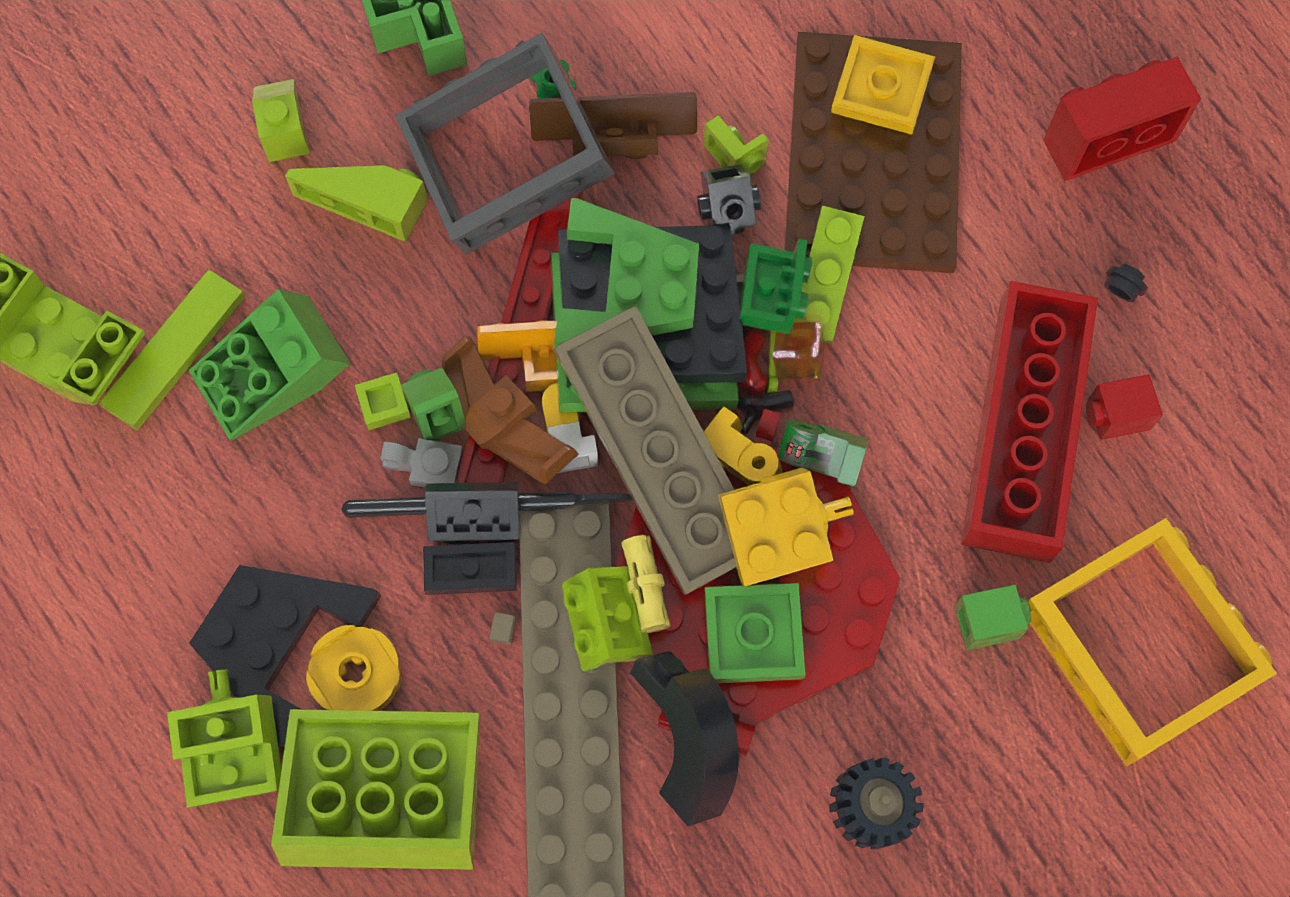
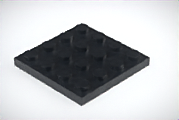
M731 226L655 227L699 244L693 328L652 335L677 383L683 384L746 382L747 365L742 322L739 319L740 304ZM558 229L562 308L605 312L612 244L567 240V229ZM566 375V387L570 388L572 384Z

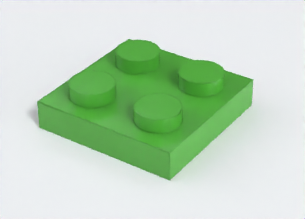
M799 583L749 585L745 587H705L709 672L717 683L801 680L805 678Z

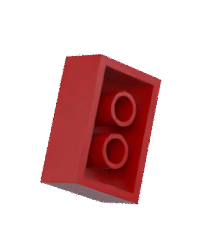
M1178 56L1163 62L1153 60L1143 65L1138 71L1124 76L1121 73H1117L1107 77L1096 86L1087 89L1077 87L1065 93L1060 99L1043 141L1064 181L1177 141L1200 102L1201 97Z

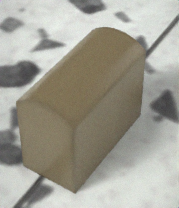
M494 612L489 637L490 642L511 645L517 617Z

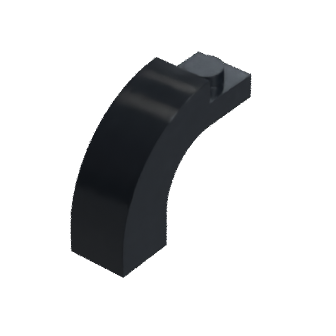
M671 651L636 659L630 674L662 709L671 727L674 740L673 764L659 794L687 826L721 816L733 793L739 765L737 732L726 697L706 668L689 672L682 661L675 657Z

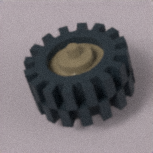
M874 758L868 759L846 769L847 772L840 774L835 780L839 784L831 788L830 796L836 797V801L829 804L830 813L837 812L839 819L834 820L833 823L836 829L840 827L845 828L846 831L842 836L847 841L857 840L855 846L860 848L870 846L871 849H880L894 845L909 838L913 834L910 829L919 826L921 819L915 816L917 813L923 812L924 803H916L915 797L923 794L920 786L912 788L910 782L916 778L911 772L902 774L901 771L904 765L899 762L889 764L890 759L879 758L875 761Z

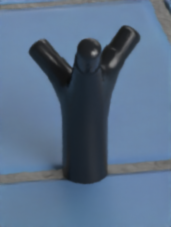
M786 390L763 396L738 398L737 408L747 411V417L742 424L743 428L741 431L747 433L753 423L762 416L764 409L777 411L793 407L794 399L792 392Z

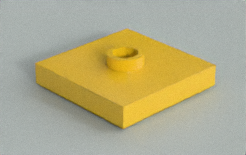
M854 35L832 104L831 113L912 135L935 56Z

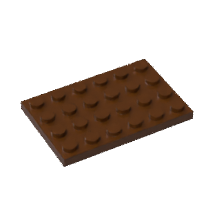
M798 32L784 250L793 252L798 238L807 240L806 256L809 257L821 208L826 206L865 216L852 266L954 273L957 258L962 43L861 36L935 56L913 134L911 135L831 113L832 104L854 35Z

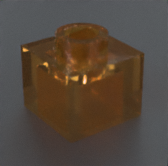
M794 322L790 334L776 332L773 360L778 379L822 378L825 340L821 322Z

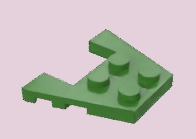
M571 198L567 240L612 244L607 305L605 312L558 308L554 348L634 306L640 312L651 335L693 328L699 244L578 198Z

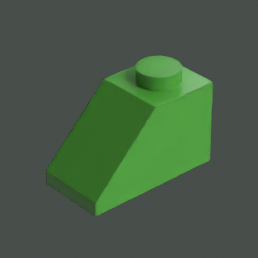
M442 367L434 371L427 369L417 372L409 378L408 382L401 384L406 401L424 439L438 441L466 429L459 396Z

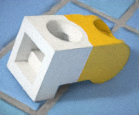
M557 383L550 385L542 395L546 432L565 444L570 445L579 454L559 473L598 466V453L594 435L586 437L581 435L579 426L581 412H559Z

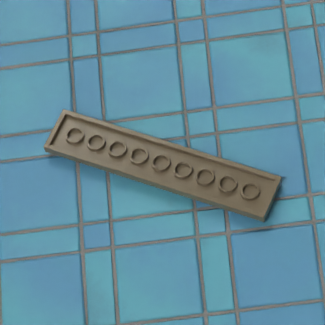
M609 504L578 505L553 510L519 511L528 897H625L616 662L606 663L590 671H583L581 669L579 657L574 646V636L568 610L564 604L562 589L564 581L587 568L612 567Z

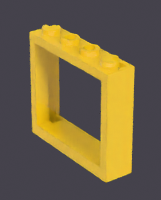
M1167 518L1072 573L1027 602L1031 613L1030 625L1126 767L1277 674L1272 667V659L1268 651L1260 643L1254 642L1244 628V619L1234 605L1224 600L1216 588L1217 583L1211 571L1206 566L1200 565L1189 550V543L1183 532L1177 527H1172ZM1154 545L1246 676L1158 731L1145 737L1055 603L1149 546Z

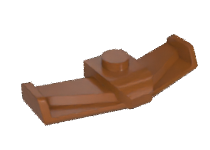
M470 336L463 337L443 355L442 368L459 396L465 418L466 431L482 449L487 448L543 484L549 482L579 455L570 445L565 444L527 421L528 418L538 411L537 408L507 375L496 384L494 383L481 355L478 353L476 344Z

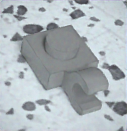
M418 438L416 451L401 444L384 442L380 460L383 461V468L411 472L409 478L410 485L425 488L426 484L456 482L463 448L459 445Z

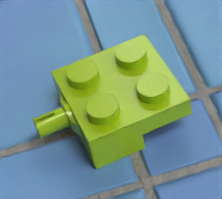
M228 669L208 672L212 696L211 701L201 706L167 712L173 760H181L187 808L279 791L281 764L272 697L269 695H252L242 698L231 697Z

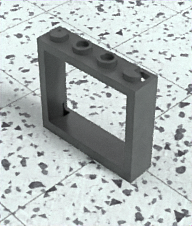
M543 33L526 42L520 41L514 49L498 58L484 61L478 69L462 78H456L447 82L441 90L425 99L413 101L414 105L395 115L451 241L466 255L615 174L556 51ZM548 68L586 150L463 217L426 135Z

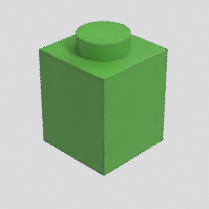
M1016 585L963 595L954 606L966 650L1019 640L1028 630L1027 624L1031 623L1029 605L1025 597L1019 598Z

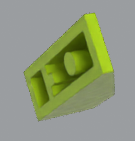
M386 165L289 169L285 175L293 196L404 242L407 241L428 202L424 182L417 174L407 169H399L398 171Z

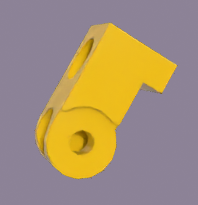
M723 406L704 431L722 467L748 486L759 483L758 480L781 474L782 466L773 448L766 444L753 443L739 433L743 427L738 416Z

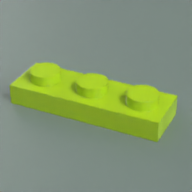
M822 206L809 257H812L810 276L807 283H802V292L808 293L806 312L803 319L796 318L790 333L827 343L833 342L865 216Z

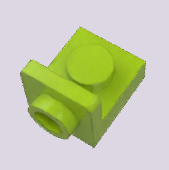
M719 115L705 123L703 146L722 168L742 164L750 175L763 166L766 161L769 139L764 134L759 135L744 145L743 138L738 130L733 126L728 127Z

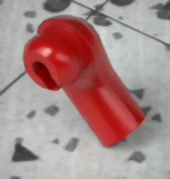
M748 330L743 337L747 365L746 382H737L741 389H747L749 393L756 395L763 392L768 385V377L761 372V368L756 360L766 340L761 334Z

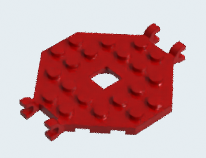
M767 409L763 410L753 443L772 446L779 426L780 413ZM772 447L776 454H778L779 449ZM779 459L782 473L800 468ZM724 469L735 490L748 486ZM810 469L806 470L811 471L816 494L821 502L825 504L848 496L852 503V506L849 507L853 508L854 514L828 522L827 537L833 561L780 576L778 584L799 583L805 678L801 680L718 683L726 697L732 716L738 718L736 732L739 754L747 756L757 724L792 705L799 704L830 689L833 685L853 675H858L873 667L900 581L898 573L849 485L837 482L838 478ZM636 506L624 540L640 535L650 536L655 565L658 574L663 575L665 583L661 589L671 625L664 630L648 633L653 655L671 651L675 657L682 661L689 672L704 668L709 671L705 587L729 586L735 568L684 595ZM622 547L615 567L628 566ZM661 710L658 726L671 731L669 722Z

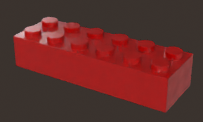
M1015 281L1009 282L999 307L961 545L1051 563L1062 550L1098 303L1097 297Z

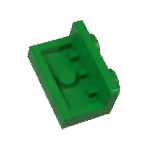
M798 238L793 252L753 243L750 244L747 252L739 319H741L742 325L790 334L796 318H804L808 303V293L802 292V283L808 282L812 267V257L806 256L807 240Z

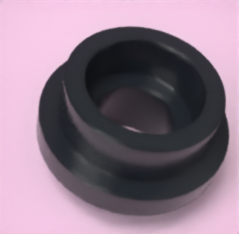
M1122 264L1121 267L1110 266L1106 272L1108 279L1104 283L1105 287L1125 301L1134 302L1138 295L1143 296L1148 290V287L1143 282L1145 276L1130 265Z

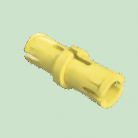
M646 535L628 538L622 541L621 544L630 580L627 582L628 591L630 594H634L641 632L652 633L669 628L671 626L670 620L668 619L661 589L665 583L663 575L658 574L655 565L650 536L646 537Z

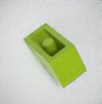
M295 79L254 87L252 104L259 139L268 161L273 162L310 154Z

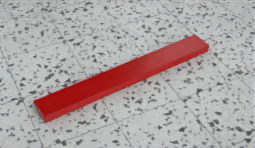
M583 192L573 196L572 198H578L581 200ZM571 198L530 220L501 323L514 324L548 321L553 303L551 253H559L558 229H568ZM500 356L491 358L488 371L494 383L496 384L507 375L527 397L528 392H526L522 358L500 359ZM469 435L455 483L504 482L509 462L487 448L482 449Z

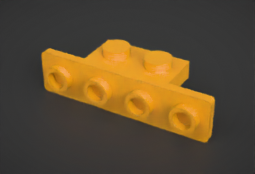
M543 320L530 323H497L478 326V353L483 360H490L494 356H500V359L522 358L526 392L545 391L550 385L557 383L556 354L553 351L557 321Z

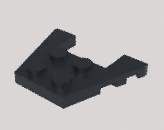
M239 565L189 644L213 671L229 670L230 691L236 698L252 695H269L272 697L278 746L284 750L290 709H302L268 690L317 611L322 610L348 625L363 627L381 595L379 591L373 588Z

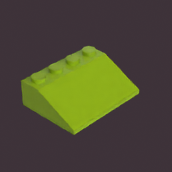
M290 709L271 842L280 866L473 870L477 825L479 713Z

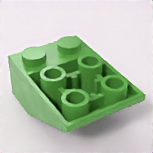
M277 289L188 371L229 440H235L319 392L351 363L309 296Z

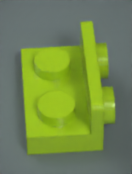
M628 566L587 568L562 583L564 604L568 610L574 636V646L583 671L593 670L606 663L636 661V659L653 655L648 633L641 632L634 594H630L628 591L627 582L630 580Z

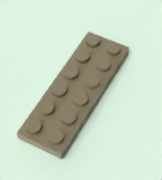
M634 306L555 347L554 353L683 594H688L736 568L718 494L735 489L637 307Z

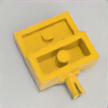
M804 468L760 479L757 484L718 494L740 582L744 587L833 561L827 537L828 522L854 514L853 508L849 507L852 506V503L848 496L823 504L816 494L811 471Z

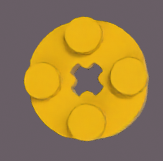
M355 625L337 627L322 636L314 645L310 654L311 660L306 673V681L313 698L324 710L381 711L391 702L402 684L401 662L397 651L383 633L372 628L356 627ZM350 661H353L357 666L362 663L366 664V669L362 672L363 679L357 683L353 680L344 682L342 679L347 673L345 665Z

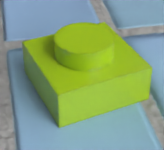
M397 372L355 385L368 430L411 418Z

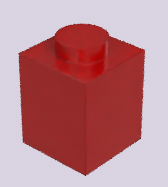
M1150 374L1098 384L1086 403L1087 419L1092 427L1097 428L1100 440L1151 430L1163 415Z

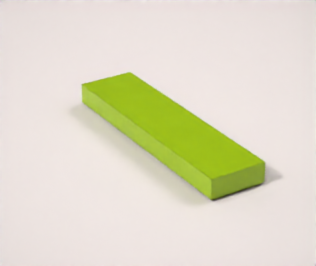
M208 269L99 402L102 408L138 431L245 299L243 291Z

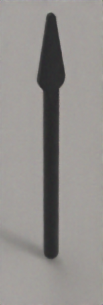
M563 491L519 493V511L565 509L578 505L629 502L634 500L630 493L575 494ZM425 497L348 500L342 505V513L349 518L426 515Z

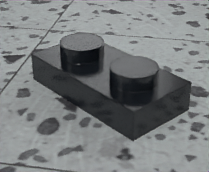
M515 542L423 546L424 592L426 595L517 591Z

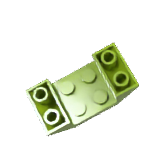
M0 253V362L72 402L95 406L146 333L141 328L107 310L103 316H100L43 284L33 270Z

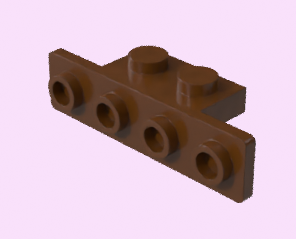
M694 92L578 97L607 157L625 156L630 159H642L648 155H658L657 135L695 134L697 132V96ZM562 98L531 99L529 101L532 140L573 139V156L586 150Z

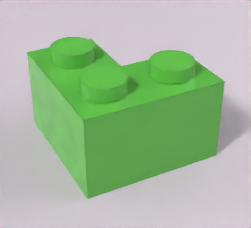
M361 0L378 54L417 43L428 76L468 65L463 37L450 0Z

